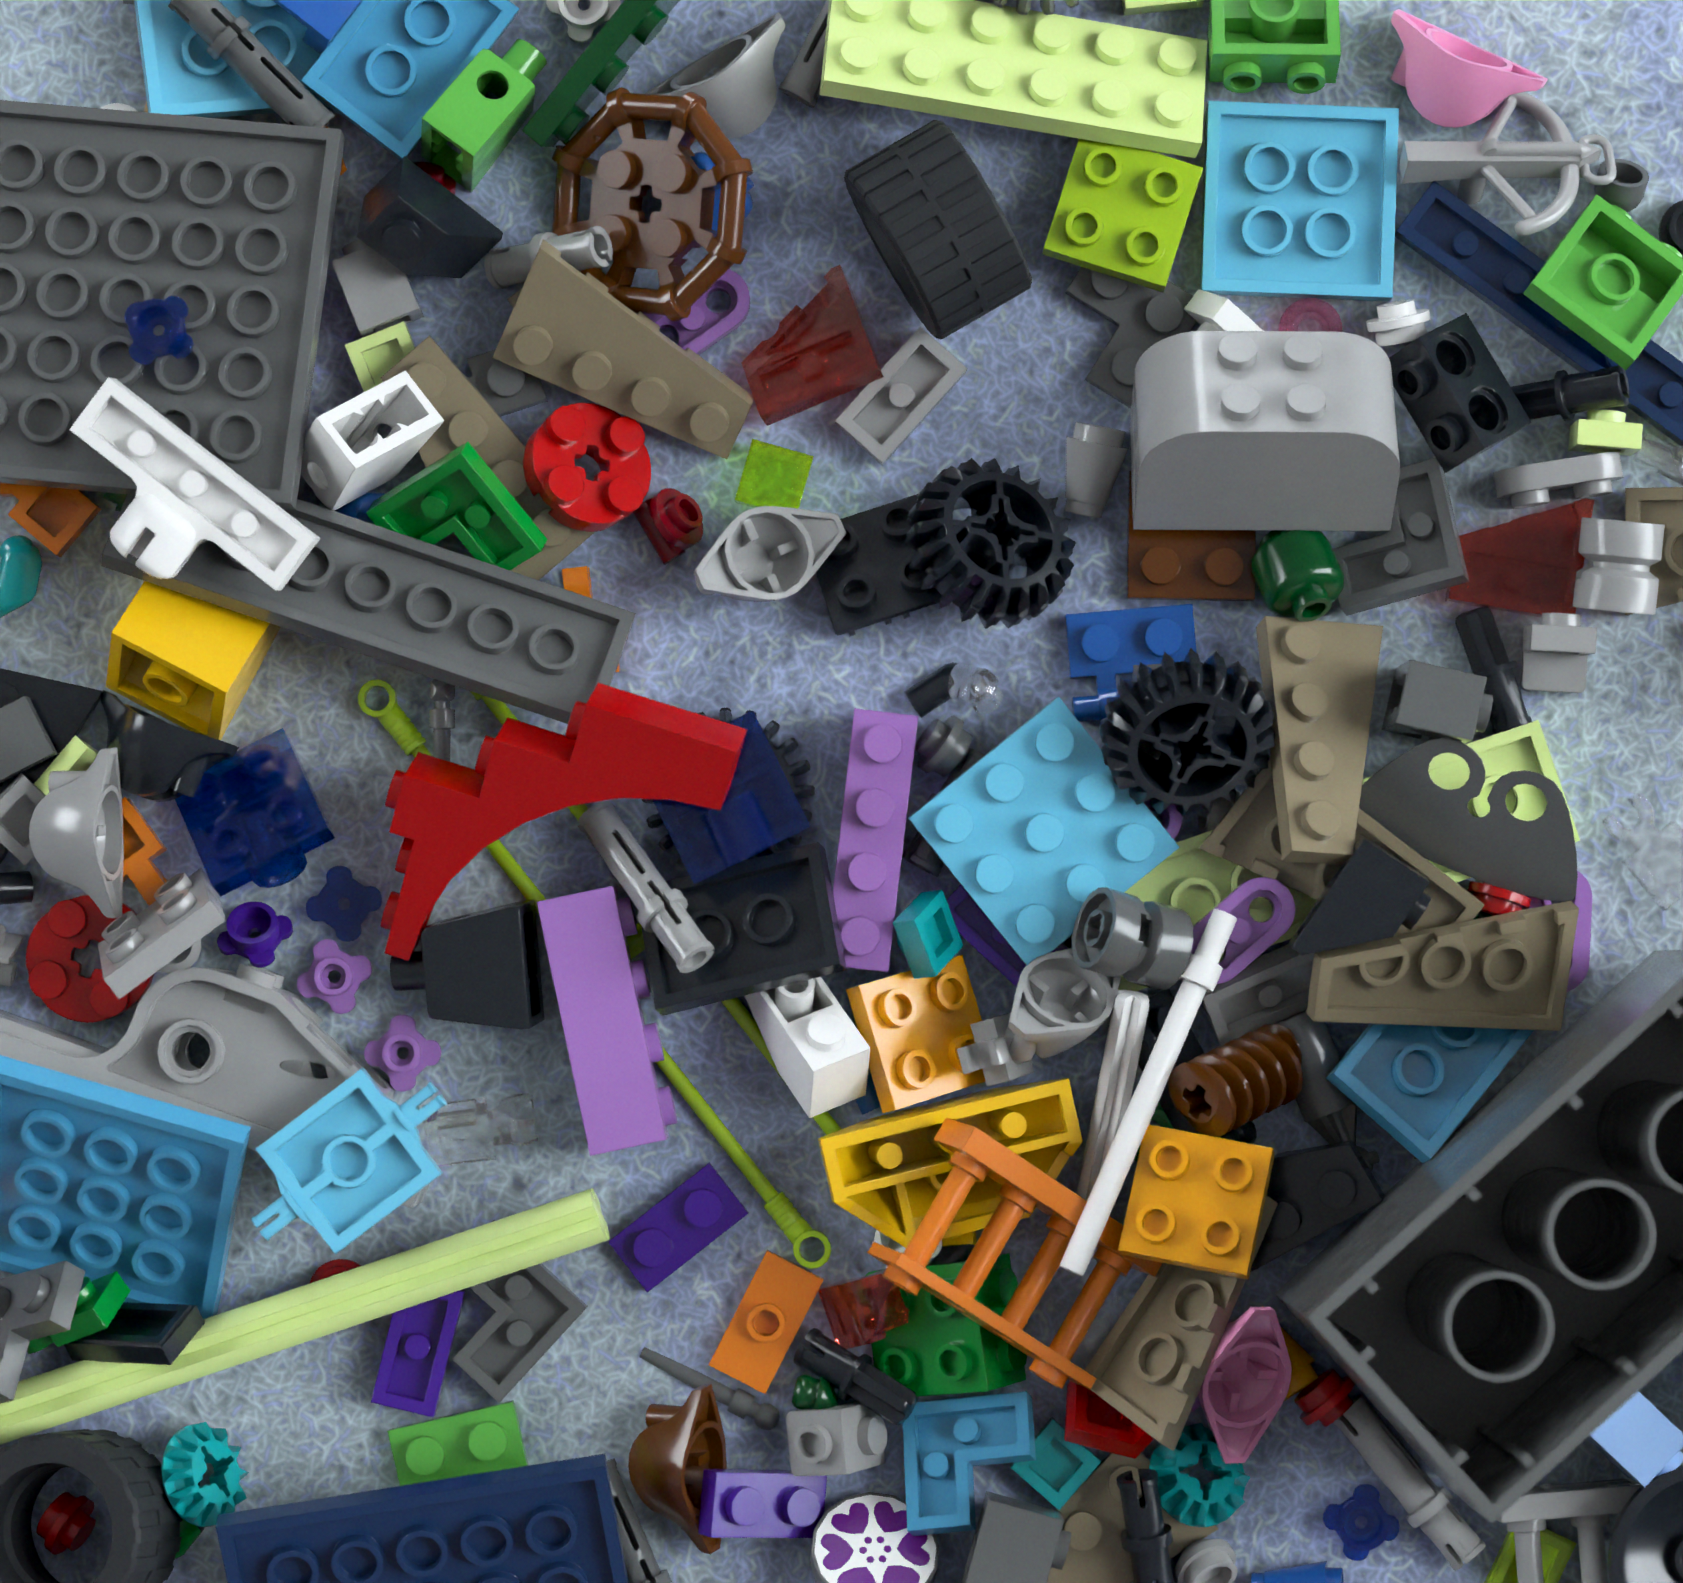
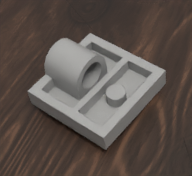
M202 868L189 877L185 873L175 875L155 892L154 898L156 901L138 915H135L132 911L124 913L121 917L111 922L102 932L104 940L98 944L103 979L119 999L158 970L172 973L177 970L190 968L199 957L201 938L226 921L217 887Z

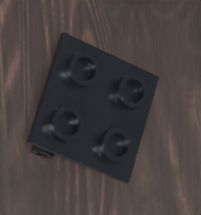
M918 494L840 519L846 534L816 572L828 608L829 617L837 636L848 633L850 637L856 635L855 630L882 621L887 625L892 623L891 618L902 615L906 619L910 617V612L937 603L940 606L942 595L936 588L921 590L923 579L927 575L925 571L909 568L911 557L916 551L904 545L907 537L906 534L911 529L906 520L909 517V511L916 504Z

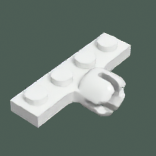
M107 378L69 429L131 477L136 484V496L111 529L110 541L125 558L129 553L138 558L135 563L136 567L150 576L158 579L175 577L199 544L209 540L217 544L274 590L281 591L320 540L317 535L115 378Z

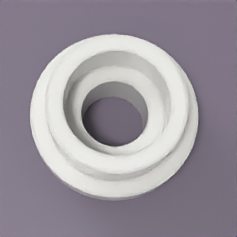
M1405 299L1376 306L1378 317L1366 321L1368 332L1375 333L1377 345L1389 346L1411 342L1427 333L1425 322L1431 318L1429 309H1416L1414 299Z

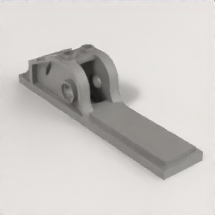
M240 964L237 972L222 968H185L162 977L142 996L127 1032L111 1049L0 1009V1055L249 1126L251 1130L247 1149L257 1153V1147L362 1068L366 1070L386 1097L392 1100L395 1089L368 1063L362 1067L319 1025L323 1019L296 993L281 988L285 976L264 968L252 966L251 964H248V966ZM196 1034L202 1035L210 1047L209 1059L203 1067L194 1064L188 1052L189 1043ZM311 1062L325 1065L327 1078H314ZM429 1184L402 1205L413 1208L422 1203Z

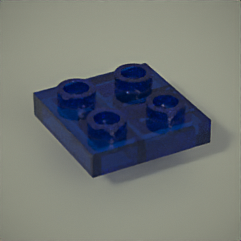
M753 710L728 722L729 724L747 729L730 790L720 811L673 800L652 799L695 885L811 827Z
M283 728L238 750L232 758L221 761L205 771L194 798L183 794L175 799L209 880L220 897L251 881L257 886L264 888L278 887L289 883L305 870L307 865L305 853L335 839L298 754Z

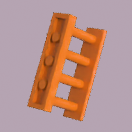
M946 1117L933 1140L953 1153L948 1162L953 1168L908 1246L901 1253L873 1242L867 1253L888 1266L882 1277L914 1296H917L920 1289L923 1288L1032 1358L1033 1362L1028 1370L1036 1376L1060 1389L1069 1380L1091 1390L1097 1378L1072 1363L1071 1359L1119 1275L1126 1277L1132 1268L1155 1277L1162 1263L1121 1255L1118 1248L1123 1225L1109 1216L1097 1243V1250L1093 1255L1097 1263L1049 1347L1024 1332L1025 1325L1059 1268L1087 1201L978 1128ZM987 1175L1002 1185L997 1193L1002 1199L951 1285L925 1267L975 1181L983 1182ZM1036 1207L1050 1216L1045 1225L1050 1231L1002 1315L999 1316L974 1299L1024 1212L1031 1214Z

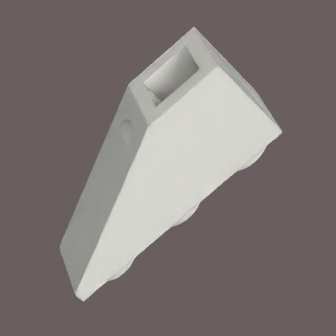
M822 977L745 995L778 1073L809 1118L866 1095L870 1047Z

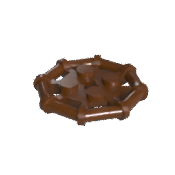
M623 87L613 90L607 94L606 103L564 146L557 145L552 156L557 166L551 232L560 236L588 230L594 226H601L606 230L612 242V259L614 262L607 274H605L602 268L596 267L579 272L583 275L587 272L609 288L608 293L634 313H639L640 311L643 314L663 315L673 322L687 318L690 315L691 306L734 264H742L747 253L742 247L747 177L753 174L750 159L740 156L706 110L707 103L705 98L694 92H688L683 96L630 93ZM643 120L670 121L672 126L667 141L646 139ZM617 129L623 143L616 150H609L604 153L599 161L590 158L591 154ZM695 139L716 165L708 171L706 169H699L690 157L695 156L690 149ZM582 176L592 180L589 220L578 222ZM652 188L653 197L661 199L662 207L660 212H652L650 221L645 218V213L642 211V200L646 196L647 191ZM720 189L718 228L715 231L712 230L715 190ZM704 247L709 253L684 276L681 266L688 259L682 258L692 248ZM637 268L657 270L660 286L658 289L630 286L632 285Z

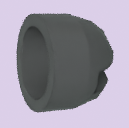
M1615 159L1616 178L1607 185H1594V191L1609 204L1616 205L1629 212L1637 208L1644 197L1649 175L1643 167L1634 162ZM1605 161L1600 164L1597 176L1607 174Z

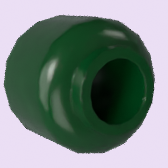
M1272 530L1262 538L1259 548L1252 558V574L1266 606L1276 616L1296 618L1301 622L1316 620L1324 616L1331 609L1332 603L1343 590L1344 573L1329 540L1322 531Z

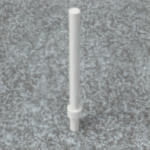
M1213 909L1194 954L1191 953L1184 973L1179 978L1182 981L1061 1260L1059 1267L1083 1277L1205 993H1213L1223 968L1218 963L1237 921L1235 916L1227 912Z

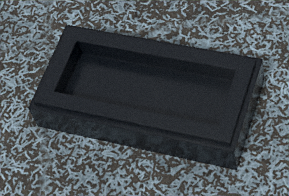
M123 1302L106 1329L64 1346L72 1361L90 1360L98 1362L171 1365L205 1322L196 1305Z

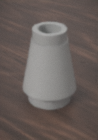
M1075 422L1073 437L1066 436L1065 498L1067 499L1064 511L1102 518L1103 508L1107 504L1129 449L1123 447L1125 431Z

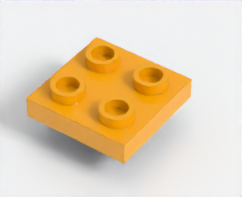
M963 955L953 957L936 977L914 979L911 970L846 989L857 1029L870 1047L869 1069L882 1113L898 1110L986 1081L983 1069L963 1074L957 1053L958 1048L975 1043L970 1024L982 1021Z
M1149 1124L1141 1141L1118 1248L1120 1254L1249 1280L1275 1156L1274 1149Z

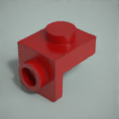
M1071 1381L1067 1384L1064 1441L1136 1459L1154 1439L1092 1390Z

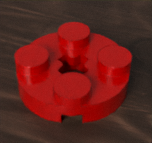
M574 403L568 406H561L555 409L528 439L523 458L526 483L533 496L539 493L543 501L552 508L548 514L558 523L586 532L608 529L637 510L649 490L651 463L648 450L644 445V430L636 420L628 416L621 417L617 412L601 405ZM585 454L589 455L597 462L600 472L594 476L593 481L586 479L585 469L575 466L574 459H580Z
M89 895L63 900L53 905L49 912L41 917L35 925L26 949L28 982L33 993L40 997L46 1006L56 1014L69 1020L85 1023L101 1022L122 1015L141 1000L142 996L149 989L154 977L153 974L119 999L104 981L102 969H94L91 977L88 978L80 974L82 964L74 960L76 949H87L91 940L99 943L103 941L102 932L111 922L117 919L104 916ZM122 903V915L129 911L137 915L132 908Z

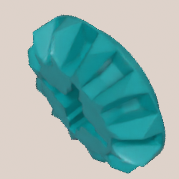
M207 1422L185 1426L170 1438L163 1454L162 1480L166 1495L175 1511L184 1520L195 1526H215L217 1515L235 1512V1506L247 1498L239 1481L249 1472L239 1468L237 1457L241 1447L228 1446L226 1428H210ZM211 1463L214 1473L209 1478L210 1484L198 1486V1483L203 1479L202 1475L207 1471L206 1464Z
M1202 1423L1184 1426L1174 1451L1159 1442L1156 1445L1150 1459L1149 1469L1158 1472L1161 1507L1175 1520L1192 1527H1211L1227 1520L1245 1502L1243 1495L1250 1476L1244 1473L1242 1463L1225 1464L1213 1433L1208 1428L1203 1427ZM1199 1455L1200 1459H1203L1205 1470L1213 1471L1214 1475H1220L1219 1479L1204 1485L1203 1490L1200 1489V1483L1197 1478L1189 1477L1188 1473H1179L1197 1464Z

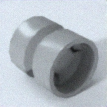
M1582 517L1578 553L1588 560V566L1576 571L1573 607L1655 615L1659 579L1651 574L1649 570L1651 565L1661 560L1665 525Z

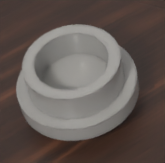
M1223 1539L1197 1540L1188 1545L1181 1553L1174 1569V1576L1178 1583H1233L1238 1573L1235 1565L1236 1554L1231 1545Z

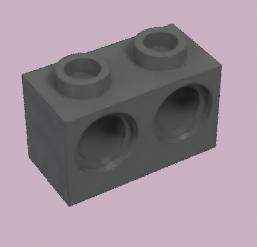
M1409 660L1395 668L1381 730L1421 739L1422 735L1428 736V741L1449 738L1464 744L1471 742L1477 732H1485L1491 714L1493 695L1484 693L1487 677Z

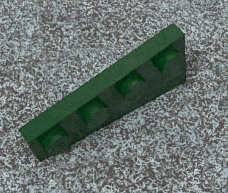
M624 0L522 131L541 147H554L559 140L566 144L588 122L590 115L585 112L587 107L600 92L603 95H607L618 85L629 69V65L626 62L642 44L645 46L656 37L669 18L668 14L680 0Z

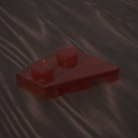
M841 265L831 268L826 273L824 279L827 284L803 310L796 305L779 323L776 333L771 338L762 341L741 363L759 415L766 426L884 377L853 291Z
M1584 498L1571 504L1520 517L1504 524L1460 535L1459 538L1469 582L1447 588L1445 601L1488 607L1490 609L1541 618L1542 613L1576 614V607H1573L1576 571L1583 568L1585 560L1578 553L1582 517L1592 518L1595 500Z

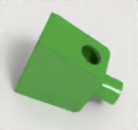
M517 39L502 58L488 49L480 50L422 117L421 156L431 163L442 166L445 174L451 176L457 183L472 193L533 112L535 85L532 81L547 64L542 53L523 39ZM490 91L499 99H488L484 96ZM449 141L462 151L461 154L449 147L447 142Z

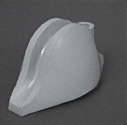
M778 12L730 39L645 94L683 96L688 92H694L705 98L707 103L706 110L728 139L739 138L752 133L766 121L776 102L777 86L773 60L776 46L785 29V23L780 13ZM715 66H720L713 71L714 74L704 78Z
M759 506L739 514L724 529L693 572L696 578V586L704 595L716 593L721 594L723 597L740 601L772 602L797 593L808 583L845 536L846 531L839 515L836 513L778 506Z
M117 747L100 750L87 771H51L48 780L50 793L42 798L34 809L29 827L30 846L41 867L54 878L79 887L91 897L103 915L109 918L122 916L124 869L123 805Z
M1072 948L1047 953L1031 961L1024 967L1020 975L1010 1013L1008 1028L1013 1031L1014 1035L1009 1046L1010 1054L1020 1061H1028L1032 1059L1034 1054L1038 1055L1041 1059H1046L1062 1053L1090 1037L1110 1015L1118 993L1121 976L1110 977L1080 968L1075 963Z

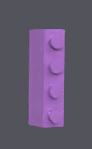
M854 708L833 885V896L846 968L880 972L889 971L894 928L893 921L895 920L918 716Z
M609 886L538 901V911L590 1156L667 1140L669 1138L667 1125L678 1123L670 1085L658 1088L653 1062L664 1060V1054L657 1023L645 1025L640 999L651 997L644 960L632 961L627 936L638 934L630 897L618 898L616 887Z

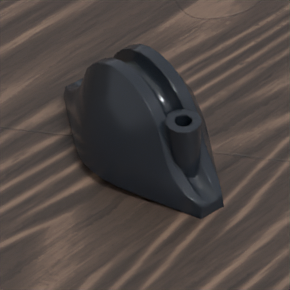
M103 690L101 704L104 708L108 724L107 748L117 747L121 788L131 794L139 795L142 798L155 802L171 801L181 797L183 794L194 798L205 771L221 761L232 758L239 748L227 742L173 726L148 712L124 704L116 695Z

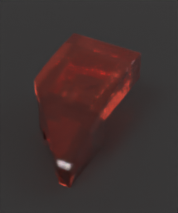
M886 1269L865 1277L843 1280L818 1290L835 1342L848 1349L886 1338V1331L908 1323L909 1310L904 1304L900 1288L882 1277Z

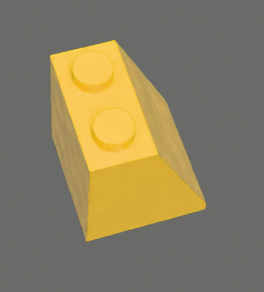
M144 581L111 632L106 688L186 730L221 740L281 627Z

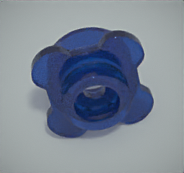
M169 296L165 300L149 299L144 302H135L126 309L124 320L133 339V343L129 348V354L136 363L149 365L155 358L169 355L176 359H183L191 353L194 342L191 336L186 333L185 318L189 313V308L182 298ZM158 325H162L165 328L164 333L160 336H156L153 333L154 328Z
M335 866L327 872V883L321 892L307 900L306 913L312 921H324L334 928L339 940L351 942L361 936V925L367 919L369 913L380 909L382 895L376 887H365L356 881L349 868ZM345 897L350 901V906L346 910H341L338 906V901Z
M1370 1484L1356 1486L1353 1496L1340 1505L1334 1503L1328 1505L1323 1512L1324 1525L1328 1529L1336 1531L1344 1543V1555L1354 1561H1361L1367 1558L1369 1550L1377 1548L1384 1540H1394L1400 1529L1398 1519L1386 1513L1379 1503V1491ZM1360 1516L1367 1519V1525L1364 1528H1358L1355 1525V1520Z

